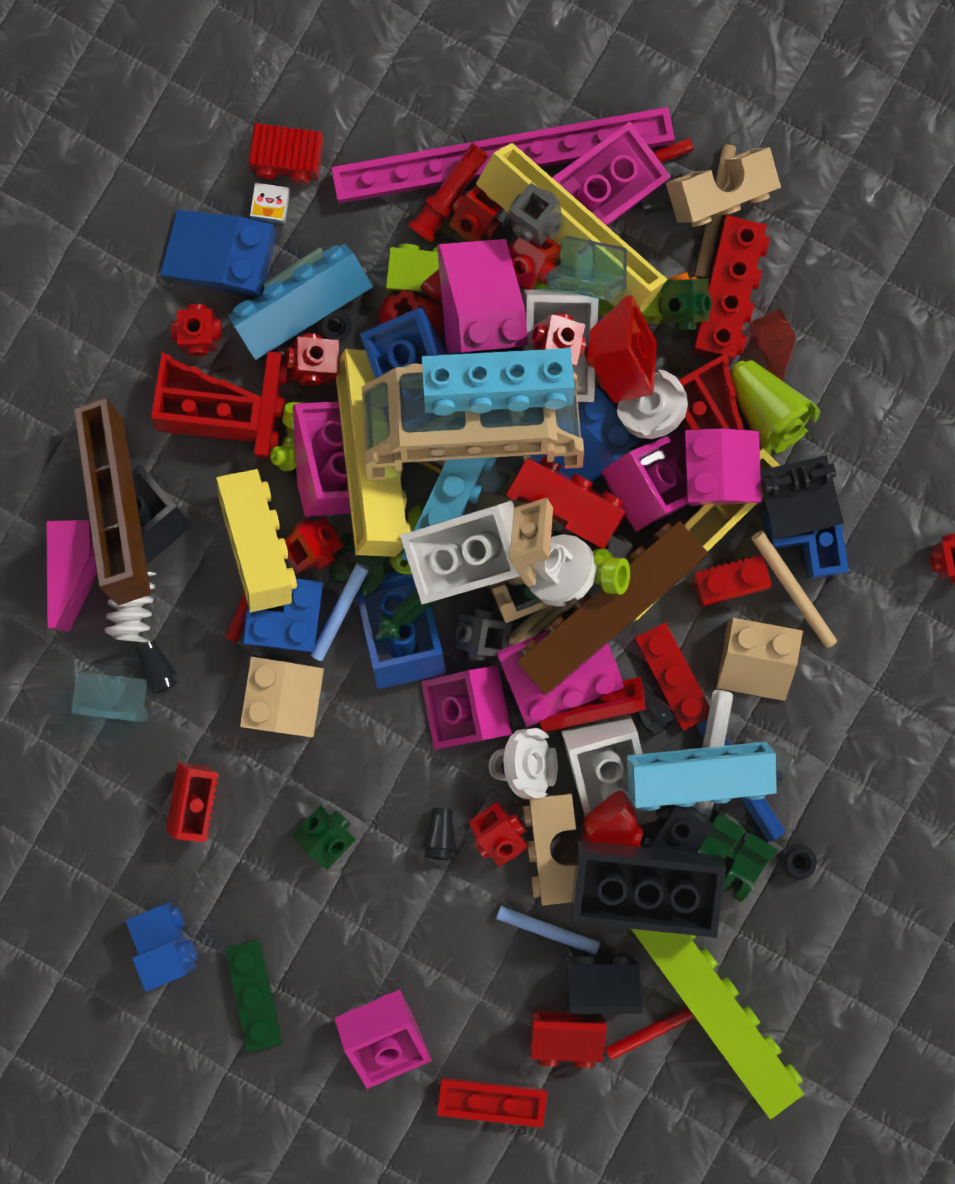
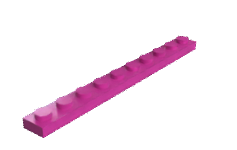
M669 107L474 141L475 145L490 156L472 180L479 179L494 152L510 143L518 147L540 168L576 161L629 121L649 148L674 144L675 138ZM472 142L332 167L338 204L442 186Z

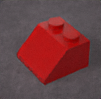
M626 296L590 330L589 344L584 350L586 363L590 368H594L598 375L601 389L607 391L613 403L653 395L657 341L633 296Z
M532 1011L531 1059H537V1064L542 1066H558L559 1061H573V1066L591 1068L594 1067V1062H603L607 1024L603 1015Z

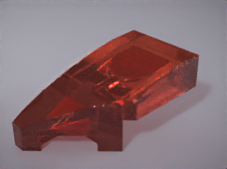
M779 309L750 322L749 327L765 355V363L770 372L784 382L790 360L793 359L795 354L796 336L782 310Z

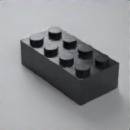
M579 840L571 902L572 923L717 938L726 871L721 855Z

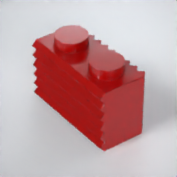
M254 123L248 160L251 172H256L255 175L257 177L267 180L276 179V175L288 176L290 181L298 184H309L310 179L319 180L324 147L323 134L320 131Z
M761 554L737 560L736 562L732 561L729 564L724 563L722 566L717 565L715 568L710 567L708 570H698L691 577L699 607L764 591L772 587L765 559Z
M182 762L177 764L166 832L174 839L206 842L208 840L206 835L210 832L207 828L211 826L208 821L212 819L209 814L213 812L211 807L215 804L212 800L216 798L213 793L217 791L214 786L218 784L215 779L219 777L217 772L209 766Z

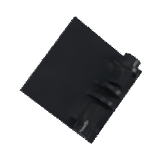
M827 455L760 470L761 487L774 540L844 524L833 482V477H836V470L833 463L829 464Z

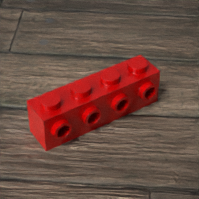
M726 215L722 223L708 281V293L712 299V309L709 313V321L698 323L691 355L715 360L727 353L729 364H732L736 355L742 356L747 336L741 335L744 322L750 323L754 310V303L749 302L752 289H758L762 276V270L757 269L759 257L766 256L770 237L764 236L766 224Z

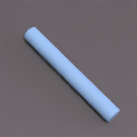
M356 563L315 644L314 652L310 654L313 658L323 661L369 571L364 565Z
M500 906L497 920L596 955L598 951L599 941Z

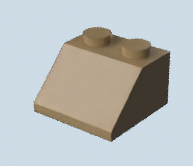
M737 618L728 620L716 689L785 701L797 667L803 631Z
M251 657L240 727L314 737L324 668Z

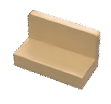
M548 498L514 508L509 560L528 587L535 585L536 571L531 564L547 560L550 555L553 506Z

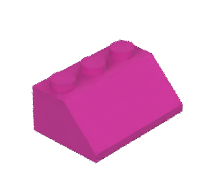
M547 632L496 652L526 727L539 723V721L554 714L566 712L573 707L598 699L601 695L624 688L616 661L608 643L546 697L517 666V661L521 659L518 652L532 640H535L537 643L541 642L549 635Z

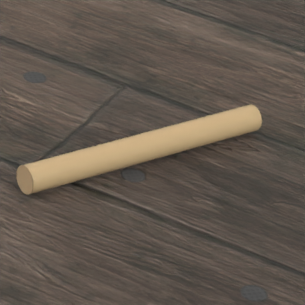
M729 144L723 145L715 180L720 190L725 186L728 177L724 160L735 156L736 147ZM720 212L711 215L712 221L706 223L695 277L698 279L709 278L722 217Z
M763 531L755 533L751 539L824 647H832L837 642V639L766 534Z

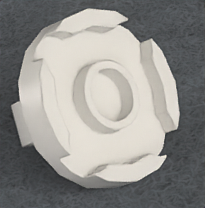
M658 370L659 373H655L653 395L618 403L617 414L628 432L639 438L654 439L665 436L675 430L685 418L688 407L686 392L676 376L667 371Z
M562 534L551 537L549 559L531 564L536 571L535 585L529 586V588L536 597L548 605L564 606L563 602L570 601L573 598L579 600L592 587L597 574V566L594 563L591 548L576 536Z
M538 728L517 730L510 736L504 749L496 750L492 754L488 765L491 776L496 780L507 781L512 791L523 799L544 798L547 795L545 792L548 786H554L558 772L555 748H549L545 740L549 736ZM502 762H504V773H505V775L503 774L502 768H501Z

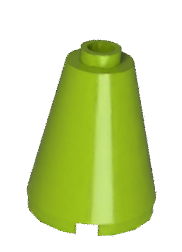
M744 360L739 361L729 370L732 385H734L736 392V402L751 431H759L760 448H763L770 456L771 450L779 454L794 445L808 432L804 427L810 419L814 423L818 420L821 411L814 402L753 360L747 362Z

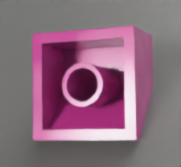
M722 428L685 430L687 493L690 506L762 503L759 431Z
M498 665L421 681L434 750L512 734Z
M400 990L383 995L377 1000L335 1017L344 1052L367 1089L432 1061L412 1011Z

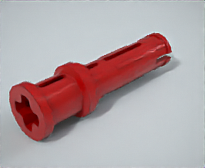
M472 142L440 189H438L434 196H427L425 199L426 205L414 221L410 220L407 225L432 243L435 239L433 235L445 219H450L452 216L451 213L453 211L451 208L456 200L464 192L490 155Z

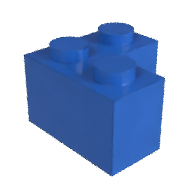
M768 512L762 516L765 534L775 549L802 546L807 580L838 576L849 572L842 524L774 540Z
M296 579L297 588L292 589V603L282 605L281 612L267 610L250 612L249 608H247L241 644L307 653L314 652L323 582Z
M171 901L125 920L138 952L132 959L145 992L183 977L196 967L194 962L198 959L196 948L191 939L186 941L181 929L185 926L183 915L178 907L173 908Z

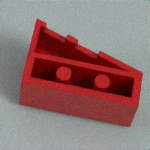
M162 352L151 415L153 424L158 432L256 443L262 405L260 396L225 380L213 378L202 373L200 369L182 364L172 359V356Z
M727 353L679 379L686 392L688 401L685 418L679 424L684 435L685 430L721 428L744 430L737 409L736 392L731 381Z
M543 455L541 460L537 457L527 458L506 496L514 501L519 499L526 504L548 498L553 506V520L603 549L606 548L628 511L621 507L624 501L606 490L603 495L590 489L593 483L577 473H574L572 478L559 471L562 467L560 463L555 460L554 462H547L546 455Z

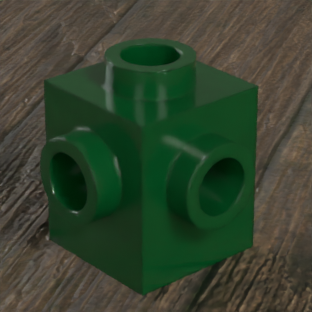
M708 279L667 280L661 288V296L658 303L659 312L662 315V323H675V330L696 329V322L709 321L712 299L708 293Z
M322 805L292 834V837L305 853L326 870L356 840L347 829L351 823L338 810L331 814Z

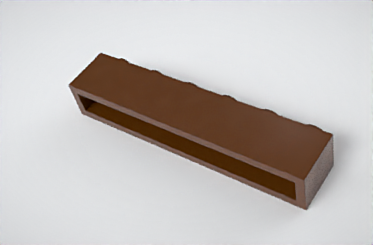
M104 398L76 408L74 412L99 587L119 606L151 595L124 419L108 399Z
M681 521L674 527L667 523L653 536L656 542L647 550L641 546L626 559L630 566V581L624 594L606 593L603 588L593 597L586 593L572 606L575 612L566 620L561 616L545 629L549 634L539 643L532 640L518 652L521 659L517 661V666L544 697L548 696L707 557L709 553Z

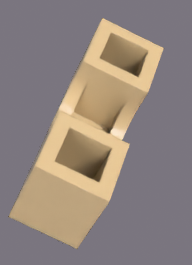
M770 147L751 149L725 159L728 177L725 186L721 190L717 187L711 170L694 171L666 182L677 223H691L692 227L704 225L712 221L711 215L718 212L721 215L731 214L741 209L740 204L749 200L750 204L770 198L769 192L781 188Z
M557 794L545 796L544 798L529 799V806H523L525 827H532L534 841H527L529 862H536L538 876L531 877L533 897H540L542 906L572 902L576 863H559L552 858L550 853V844L555 835L562 831L576 830L572 794Z

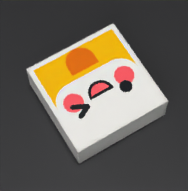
M255 183L250 213L251 219L285 224L290 196L289 187Z

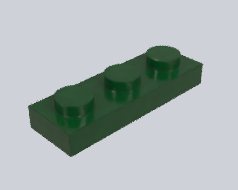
M261 938L226 946L225 952L247 1052L282 1045L283 1039Z

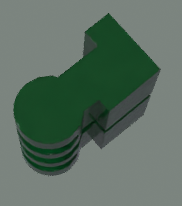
M715 811L711 817L713 818V828L698 853L721 855L723 860L727 855L733 859L725 871L723 892L727 890L735 878H739V883L732 897L742 902L748 896L757 878L767 863L772 860L778 849Z

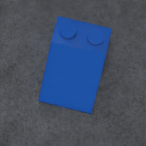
M177 210L160 276L256 299L262 295L263 284L266 281L277 238L273 224L240 216Z
M417 308L360 334L375 379L396 367H405L414 363L422 364V356L449 355L422 308ZM424 389L400 391L402 429L405 432H415L427 427L428 422L443 417L434 413H425ZM388 407V408H386V411H387V414H388V417H389V407Z
M595 387L594 402H578L580 433L584 445L583 468L565 469L564 456L554 457V460L562 465L559 471L571 478L574 473H577L593 483L592 486L603 477L601 472L603 469L634 450L643 439L627 431L618 417L616 407L597 387ZM570 409L556 423L561 430L573 434ZM547 454L530 455V457H537L541 460L543 455L547 456ZM520 457L517 462L523 466V461Z
M397 571L387 573L383 583L371 595L365 597L360 589L356 594L377 690L446 674L443 652L431 605L410 624L400 626L399 635L401 637L398 640L384 638L378 641L375 638L381 622L379 617L383 614L386 617H392L395 608L417 590L412 574H402Z

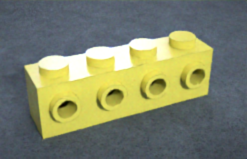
M258 469L216 477L218 499L249 611L254 612L291 604L292 589L297 588L296 577L293 568H286L284 560L288 559V551L284 538L278 539L276 531L280 530L277 512L275 509L269 510L267 502H271V494L268 482H261Z

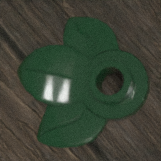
M353 533L344 534L339 537L344 546L337 551L339 556L331 566L330 579L334 583H345L348 581L356 563L362 564L369 571L359 589L367 597L375 592L383 583L386 577L384 563L387 562L390 556L356 555Z

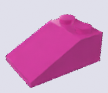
M629 121L552 178L608 227L669 180L671 176Z
M506 239L438 244L437 251L446 351L471 352L528 346L525 307Z
M339 402L294 404L293 421L297 486L305 517L350 514Z
M682 430L630 451L601 471L610 491L624 501L621 507L628 510L625 517L631 523L635 532L689 505L686 437Z
M90 520L47 521L48 628L61 632H70L98 575Z

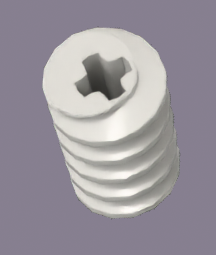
M148 572V576L156 575V573ZM150 583V589H154L155 585ZM145 596L119 606L112 599L108 600V605L117 609V611L106 614V618L114 622L115 625L106 627L104 632L113 636L116 640L147 643L149 640L139 636V633L150 630V626L141 622V619L152 616V612L142 607L144 604L152 603L153 598Z

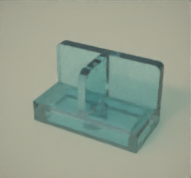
M565 236L561 239V265L547 273V287L609 301L626 289L627 250L624 247Z
M78 672L76 674L71 713L147 722L149 708H144L147 681L144 679Z

